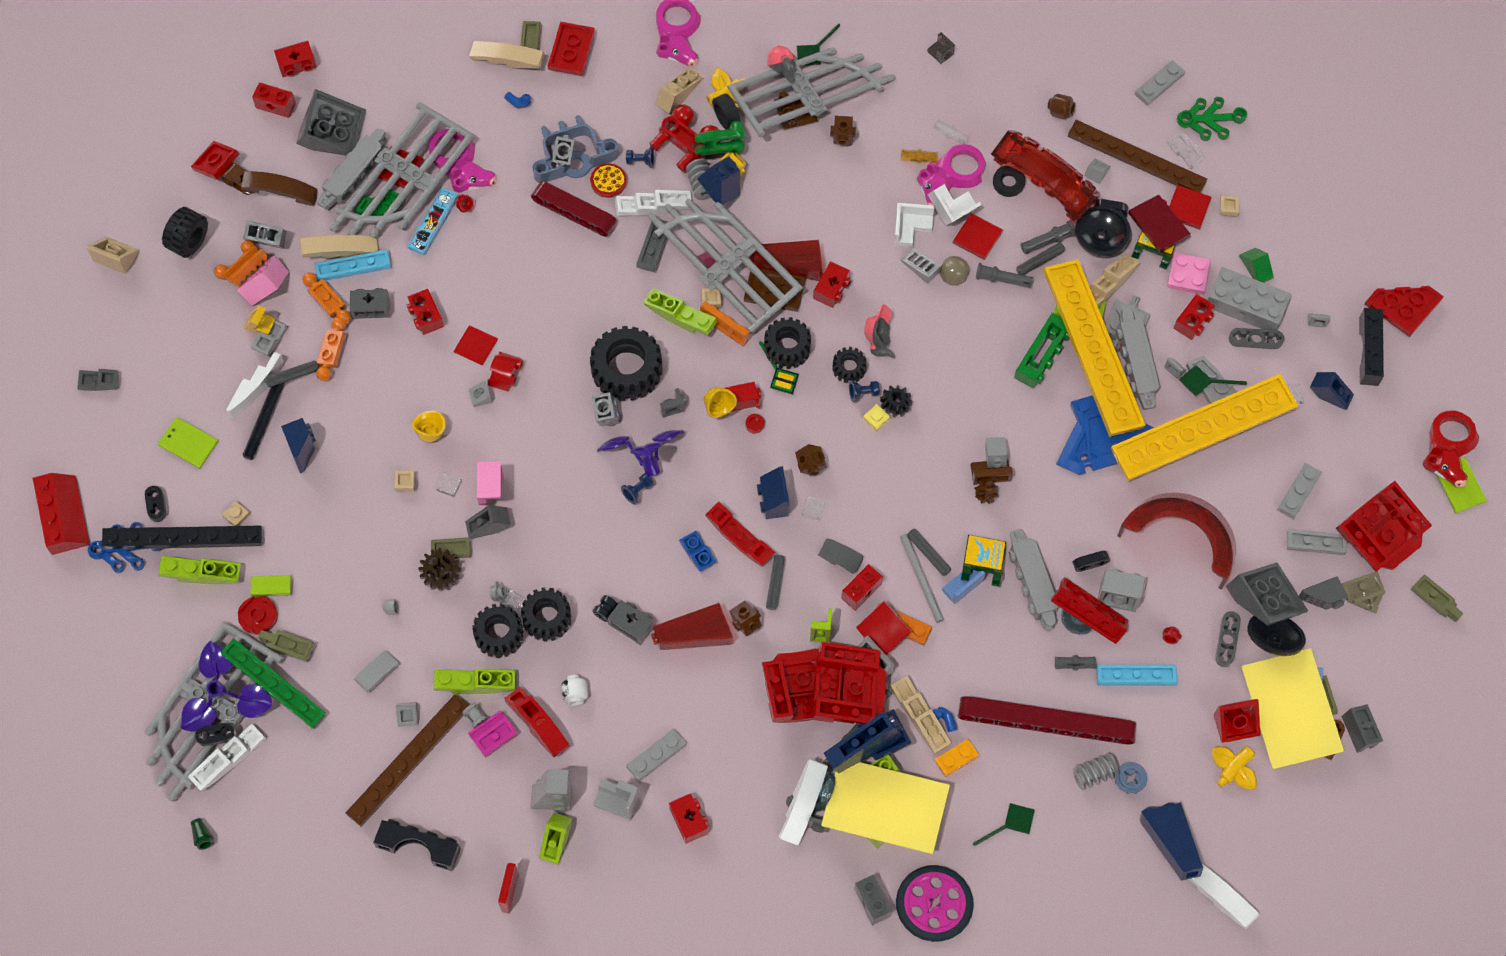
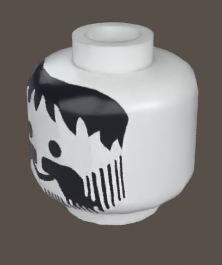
M570 675L562 682V699L570 706L583 704L584 700L588 697L587 682L579 678L578 675Z

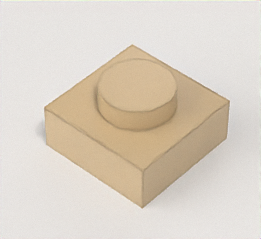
M1221 195L1219 215L1238 216L1239 197Z
M701 288L702 304L706 301L716 308H721L720 292L716 288L712 291L709 288Z
M414 470L395 471L394 490L414 491Z
M234 501L222 513V516L233 526H240L250 516V513Z

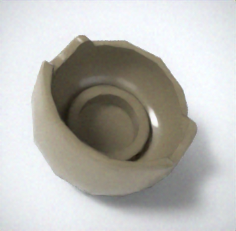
M950 256L943 261L940 276L949 285L962 284L967 278L969 266L966 260L961 257Z

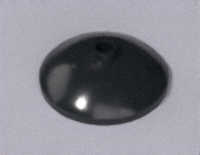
M1094 206L1085 210L1078 217L1075 225V235L1078 243L1086 251L1098 256H1110L1120 252L1127 245L1131 233L1126 217L1120 211L1109 206Z
M1253 616L1248 622L1247 632L1256 646L1267 653L1276 656H1291L1301 652L1305 646L1306 637L1303 630L1291 619L1266 625Z

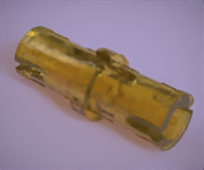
M902 149L901 161L937 163L938 152L922 151V149Z

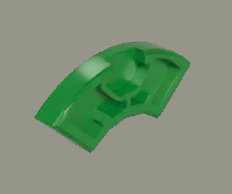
M390 190L370 216H383L399 194ZM364 196L355 210L356 214L362 215L374 198Z

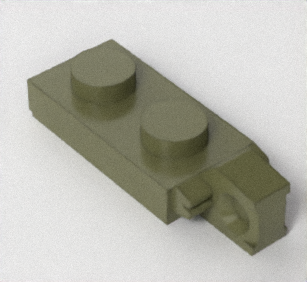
M1423 575L1411 588V591L1445 618L1448 616L1454 622H1457L1462 616L1463 612L1456 607L1455 599L1428 576Z
M261 630L258 636L260 641L267 643L266 647L304 662H308L315 646L312 641L280 630H273L272 634Z

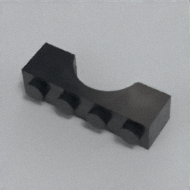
M1364 308L1359 317V334L1362 335L1363 339L1362 359L1359 368L1360 385L1379 386L1384 377L1383 309Z
M392 819L381 821L373 841L376 848L394 854L405 845L420 844L429 850L433 866L453 871L461 850L457 840L446 837L442 839L436 833L430 831L423 833L411 825L404 827Z

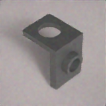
M815 805L809 818L808 828L819 833L828 832L829 828L821 826L823 820L815 818L816 813L819 811L825 812L826 807L819 810L818 805Z

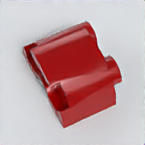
M499 351V355H495L490 366L492 373L487 380V385L509 392L510 387L515 385L517 376L514 374L522 368L523 359Z

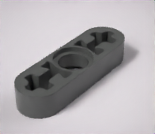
M1234 328L1229 335V342L1232 346L1245 348L1279 349L1285 339L1282 332L1265 329ZM1236 334L1239 335V338H1241L1240 340H1237V338L1235 337ZM1258 335L1262 341L1254 342L1251 336ZM1273 337H1276L1277 343L1274 342Z
M1234 611L1226 612L1221 620L1215 656L1216 663L1221 667H1229L1235 659L1241 619ZM1229 617L1233 618L1232 620L1234 621L1231 630L1228 629ZM1223 636H1232L1233 643H1225L1223 641ZM1225 649H1228L1227 658L1229 659L1227 661H1223V657H1221Z

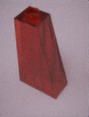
M819 240L761 244L790 274L804 276L806 279L819 281L823 275ZM757 250L750 256V260L758 268L776 271Z
M720 603L655 625L651 634L654 645L658 644L660 650L733 644V635Z

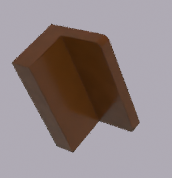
M1008 459L1006 467L987 468L986 461L972 462L970 465L973 485H978L983 480L986 482L992 480V483L1010 482L1012 480L1013 471L1012 467H1009Z

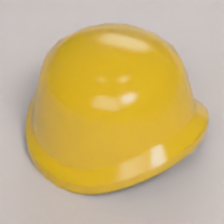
M719 386L709 389L704 396L706 412L711 418H718L728 414L737 404L736 396L730 390Z
M426 411L415 417L412 421V428L420 440L435 442L444 432L445 418L438 411Z

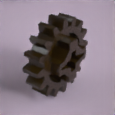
M441 548L438 549L437 553L432 549L430 556L426 553L424 554L426 560H420V564L423 566L418 567L419 572H422L419 575L420 579H425L423 582L425 586L430 583L431 590L435 586L438 587L439 591H441L443 586L448 590V584L455 585L454 579H460V576L457 574V572H461V567H458L460 561L454 560L456 555L454 553L449 555L448 549L444 553ZM444 558L449 560L452 565L446 564ZM440 563H441V566H442L443 569H441L440 576H439L437 570L439 569V566H440ZM427 574L433 575L436 581L432 580Z

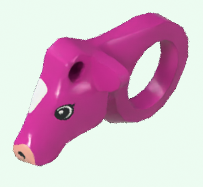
M664 0L660 3L656 11V25L660 39L656 54L660 58H666L683 63L689 67H694L698 64V54L692 50L688 37L699 28L701 15L689 0ZM682 7L690 13L691 17L685 24L677 26L665 21L664 14L670 8Z
M449 129L438 131L432 136L429 142V155ZM456 132L452 138L462 142L465 137ZM473 140L446 173L451 180L453 190L458 193L480 187L494 186L497 182L493 171L485 170L473 162L475 154ZM438 155L433 163L441 169L449 158Z
M967 144L955 145L942 156L936 165L930 162L927 165V169L919 172L917 181L921 186L927 205H933L927 194L944 184L948 191H950L952 187L972 188L982 182L981 176L984 173L985 160L979 149ZM958 155H969L977 161L978 168L972 174L962 175L952 169L950 162Z

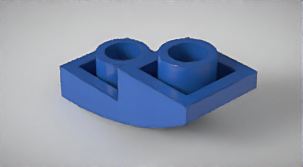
M696 530L679 540L699 572L717 562Z

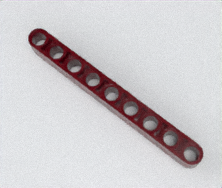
M970 696L960 698L958 718L961 720L1125 745L1135 743L1136 722L1131 720Z

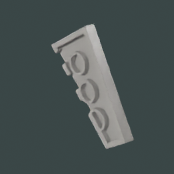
M1204 356L1190 361L1186 365L1188 370L1197 365L1210 379L1225 380L1220 375V371ZM1211 383L1201 392L1207 402L1211 404L1237 391L1232 387L1233 384Z

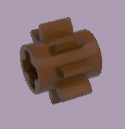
M985 480L980 481L979 486L974 487L976 490L975 498L980 500L981 504L994 502V498L999 496L997 494L998 486L993 484L992 480L987 482Z

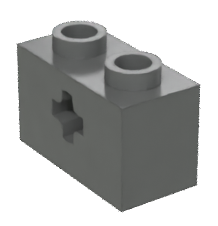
M247 220L243 239L283 249L287 231L281 227Z
M375 288L374 290L356 289L350 291V314L352 319L389 318L390 297L388 290Z
M621 600L608 617V625L637 644L642 645L654 628V620H652L653 618L648 613H641L636 610V606L632 603H625Z
M874 874L855 883L854 890L872 925L891 917L892 910Z

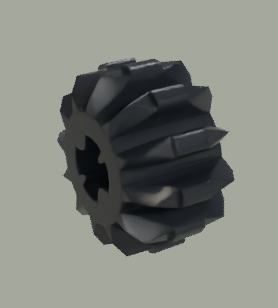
M890 385L888 390L884 389L880 402L882 403L881 408L886 409L885 413H892L893 417L898 413L902 417L904 412H909L912 400L910 399L911 393H906V387L900 389V386L897 385L894 389Z

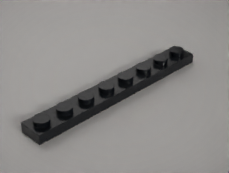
M261 525L102 528V549L262 546Z

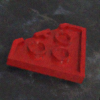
M1429 285L1421 286L1420 288L1395 287V289L1387 290L1377 288L1366 300L1365 305L1369 308L1383 309V318L1411 337L1444 296Z

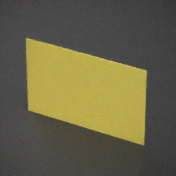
M1311 648L1302 650L1295 655L1278 656L1241 666L1251 700L1258 699L1260 729L1273 769L1344 752Z
M861 762L841 773L835 772L833 792L827 803L821 826L933 854L950 785Z

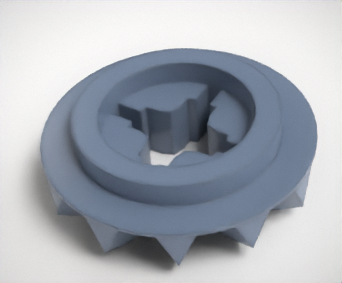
M1128 762L1118 768L1119 773H1115V783L1120 790L1127 794H1137L1145 788L1147 774L1142 766L1137 763ZM1136 773L1134 778L1136 783L1131 781L1126 784L1128 778L1126 775L1132 776Z

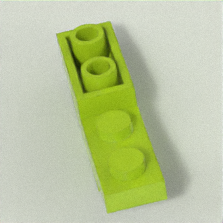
M654 288L651 289L643 301L645 306L664 319L692 333L697 331L708 336L718 322L716 317L684 304L683 300Z
M161 556L158 576L178 579V582L238 583L241 563L201 558V561Z
M434 670L433 691H451L452 694H489L515 690V670Z

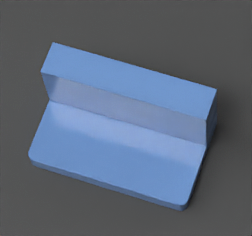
M970 570L968 581L961 580V572L942 588L943 593L956 604L984 581L986 574L984 571L979 573L978 571Z

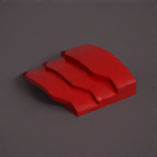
M1393 481L1340 523L1336 529L1346 542H1350L1361 557H1364L1376 572L1380 568L1395 569L1422 547V535L1432 524L1398 483Z
M821 642L814 682L813 720L831 723L837 721L850 724H866L884 712L887 673L879 664L880 650Z
M818 649L778 653L773 661L762 662L772 722L792 723L813 720V694Z

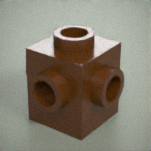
M835 116L834 126L831 125L830 136L834 137L833 144L851 145L852 138L856 136V127H853V116Z
M808 444L795 452L800 473L815 476L826 468L825 456L820 446Z
M746 601L729 610L734 628L738 632L741 631L745 636L762 626L759 619L761 617L760 612L756 607L752 608Z

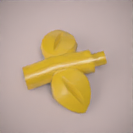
M716 68L711 78V85L716 92L706 96L710 106L713 107L712 100L726 93L732 98L738 111L742 110L727 86L745 80V78L741 80L735 79L731 82L729 75L723 69Z
M1223 746L1212 749L1214 763L1217 767L1223 769L1217 782L1220 788H1223L1226 784L1230 785L1234 780L1241 788L1255 790L1257 787L1256 775L1253 770L1245 766L1255 757V753L1249 747L1245 746L1236 755L1230 749Z

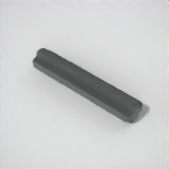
M1062 243L1055 244L1016 267L1017 273L1025 275L1065 251V247Z
M314 360L266 376L265 383L267 387H272L316 372L319 365Z
M914 528L908 533L909 539L942 576H946L951 571L950 566L917 529Z
M779 554L774 556L766 602V609L776 610L785 558Z

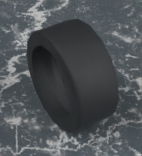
M724 93L712 100L716 117L724 129H730V124L733 121L741 122L738 109L728 94Z

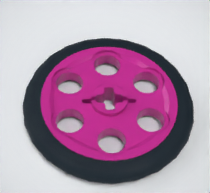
M929 865L918 868L906 876L897 891L896 910L900 921L910 933L922 940L940 942L954 938L966 928L973 913V896L970 887L964 878L947 867ZM938 878L942 883L941 887L933 888L930 885V880ZM914 887H921L923 895L920 897L914 896L912 889ZM949 890H956L959 897L956 900L949 899L947 896ZM940 894H942V895L939 897V901H938V904H939L940 906H939V907H938V906H935V907L932 908L931 911L928 913V911H929L930 908H931V901H929V900H933V901H934L935 899L938 898V896H939ZM913 907H919L922 910L920 917L912 916L910 911ZM948 910H955L958 917L955 920H950L947 918L946 912ZM931 918L937 919L939 927L936 929L930 928L928 920Z

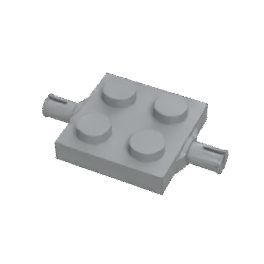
M1135 295L1130 304L1116 299L1105 326L1109 336L1115 340L1113 346L1116 348V352H1119L1121 345L1120 340L1116 337V329L1120 324L1118 315L1125 307L1130 308L1134 319L1143 321L1144 327L1149 319L1150 313L1137 307L1140 297Z

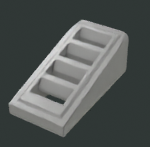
M915 248L911 249L901 259V262L927 284L941 270L940 265ZM913 254L916 256L912 261L908 260ZM918 259L921 260L917 265L914 264Z

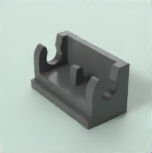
M1368 704L1351 708L1341 716L1357 753L1362 752L1368 747L1372 749L1383 742Z

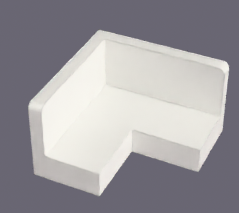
M945 184L927 194L946 226L982 205L980 202L975 203L969 191L953 200Z
M897 203L894 246L912 247L914 231L932 232L933 205Z

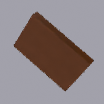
M759 268L784 295L793 288L777 271ZM750 271L748 284L772 307L779 299ZM791 274L804 289L806 277ZM803 289L781 309L798 312ZM745 292L744 302L757 304V303Z

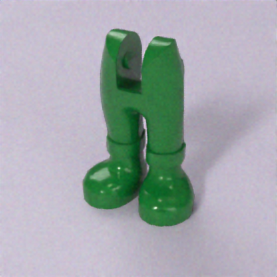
M733 121L730 124V129L706 131L695 135L696 142H704V145L695 147V153L700 155L725 152L743 153L745 143L741 139L745 138L742 124L739 121ZM722 140H731L730 142L717 143Z

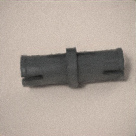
M1073 655L1072 657H1055V669H1073V671H1078V669L1096 668L1095 656L1078 657Z

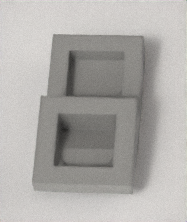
M275 320L268 335L262 332L258 333L251 349L269 356L288 328L287 325Z
M383 651L354 680L369 693L382 683L385 676L398 668L399 663L386 651Z

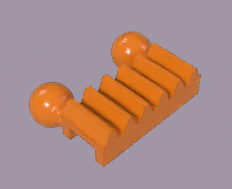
M245 240L241 243V251L244 254L229 268L223 264L217 265L214 268V275L219 279L225 278L228 282L240 287V280L246 281V275L252 276L251 270L256 272V266L261 267L262 260L268 261L267 254L263 249L258 250L254 242Z

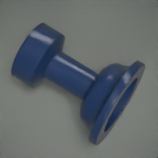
M650 146L649 149H646L644 154H634L633 150H627L626 163L633 164L634 161H644L646 165L653 168V147Z
M850 380L849 395L852 402H856L861 394L865 393L879 396V384L877 381H871L869 386H860L857 382Z
M645 473L639 477L640 482L635 486H621L624 497L634 505L638 503V492L643 488L649 489L653 486L652 479Z

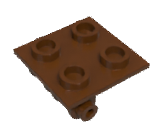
M782 91L779 93V97L777 99H774V101L790 95L785 91ZM799 99L778 107L777 112L780 116L802 108L804 105ZM806 113L781 124L783 130L818 122L817 116L811 117L809 113Z

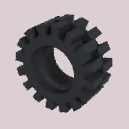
M844 347L842 352L839 349L833 359L832 370L834 376H838L839 381L844 379V383H847V380H856L858 382L860 378L864 377L866 372V357L863 356L862 351L858 352V348L852 350V347H849V350H846V347ZM845 360H853L857 367L854 370H846L843 368L842 363Z

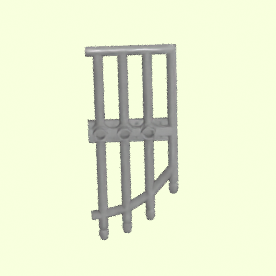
M829 48L796 60L793 83L786 80L743 97L740 95L738 89L781 74L772 69L728 85L727 88L759 137L765 135L764 129L806 113H809L811 117L821 115L822 112L827 111V105L872 88L881 92L884 90L882 85L893 81L895 75L890 74L886 77L875 79L870 73L881 69V63H875L862 68L854 64L856 61L858 62L864 58L862 53L842 59L830 56L836 53V49ZM814 61L831 63L805 74L799 68ZM841 67L854 71L814 87L808 81ZM861 76L868 81L866 84L823 100L817 94ZM790 86L795 91V94L752 110L746 104ZM799 99L804 105L802 108L759 123L755 117Z
M419 102L416 106L420 110L390 150L384 148L380 151L374 160L378 166L344 209L341 207L336 208L335 213L339 216L331 225L330 230L335 232L346 218L356 221L353 228L349 230L348 235H356L364 223H377L369 234L374 238L387 222L401 218L403 220L400 221L398 227L403 230L475 135ZM426 114L435 119L405 159L396 154ZM441 123L450 128L420 168L411 163ZM456 132L465 137L435 177L426 172ZM384 169L393 173L362 215L351 212ZM399 178L408 182L383 216H370ZM414 187L423 191L411 208L395 212Z
M687 199L685 203L694 213L682 216L674 210L672 205L667 203L664 208L674 219L666 224L657 218L655 214L649 212L647 215L649 220L658 228L654 233L658 237L664 234L702 273L699 279L710 291L716 288L751 324L748 330L752 334L803 289L795 278L721 203L716 202L714 204V207L718 212L720 211V214L703 212L692 200ZM702 220L730 250L721 257L688 222ZM713 221L729 222L743 238L735 245ZM680 224L716 263L707 269L670 229ZM756 250L793 287L785 295L749 259ZM742 263L779 299L772 307L735 271ZM730 276L765 313L759 319H756L721 283L723 280Z
M226 622L222 623L210 640L217 645L227 632L234 636V639L240 644L244 642L251 646L249 651L254 655L258 651L266 655L267 658L264 663L269 667L274 661L280 664L284 659L283 656ZM201 654L145 730V734L150 736L155 731V728L158 727V745L147 759L146 764L151 767L161 754L166 763V767L161 772V776L156 779L155 784L159 787L162 786L171 772L179 780L168 797L172 802L176 800L178 794L181 793L185 786L189 789L193 788L194 783L188 776L203 762L214 746H204L185 773L176 765L196 739V731L189 733L173 757L167 746L181 727L182 712L166 733L165 716L179 696L188 701L192 698H202L208 703L209 694L206 688L216 675L212 678H206L202 684L192 679L199 670ZM238 668L235 669L224 684L228 691L231 690L242 674ZM252 680L248 683V685H249V684L257 685V684H256L254 681H252ZM227 694L218 699L213 698L210 707L215 710L216 718L221 720V723H228L234 728L243 716L237 709V703L240 699H237L232 704L224 699ZM223 728V731L221 733H216V735L223 734L226 728Z

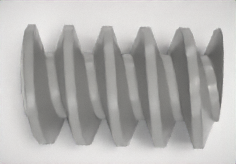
M703 158L690 162L686 167L694 197L698 200L711 198L697 180L699 176L709 169L708 161Z
M1106 753L1104 757L1099 756L1097 760L1091 759L1090 764L1088 762H1084L1082 766L1078 764L1073 769L1074 778L1081 790H1084V783L1090 788L1092 787V780L1098 785L1100 777L1106 782V775L1114 779L1113 772L1119 773L1116 762L1110 753Z

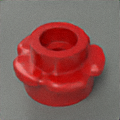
M462 194L456 201V207L460 212L469 211L473 207V200L469 195L465 196Z
M1173 626L1164 628L1162 633L1163 640L1169 644H1176L1182 637L1179 630Z

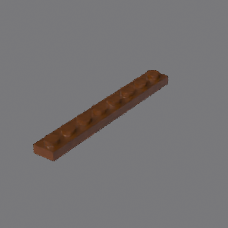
M1075 120L1068 133V137L1175 186L1179 185L1201 193L1208 178L1079 120Z
M454 694L345 812L346 815L362 827L463 717L462 712L469 705Z

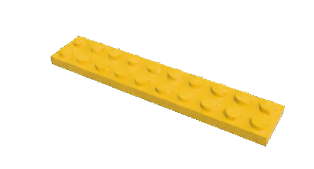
M1079 259L1045 267L1043 269L1044 275L1109 437L1143 429L1146 424Z
M1280 373L1111 446V451L1126 480L1129 482L1295 410L1298 404Z

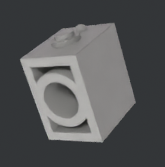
M569 135L557 136L554 143L555 148L552 154V162L558 163L559 166L572 165L576 139H572Z
M610 392L592 396L596 422L601 427L619 423L615 397Z

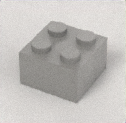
M1106 569L1100 584L1098 600L1112 608L1136 612L1141 601L1145 577L1137 573H1123L1118 569Z

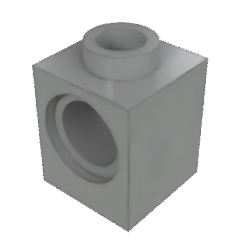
M1005 437L986 438L987 468L1006 467L1007 449Z

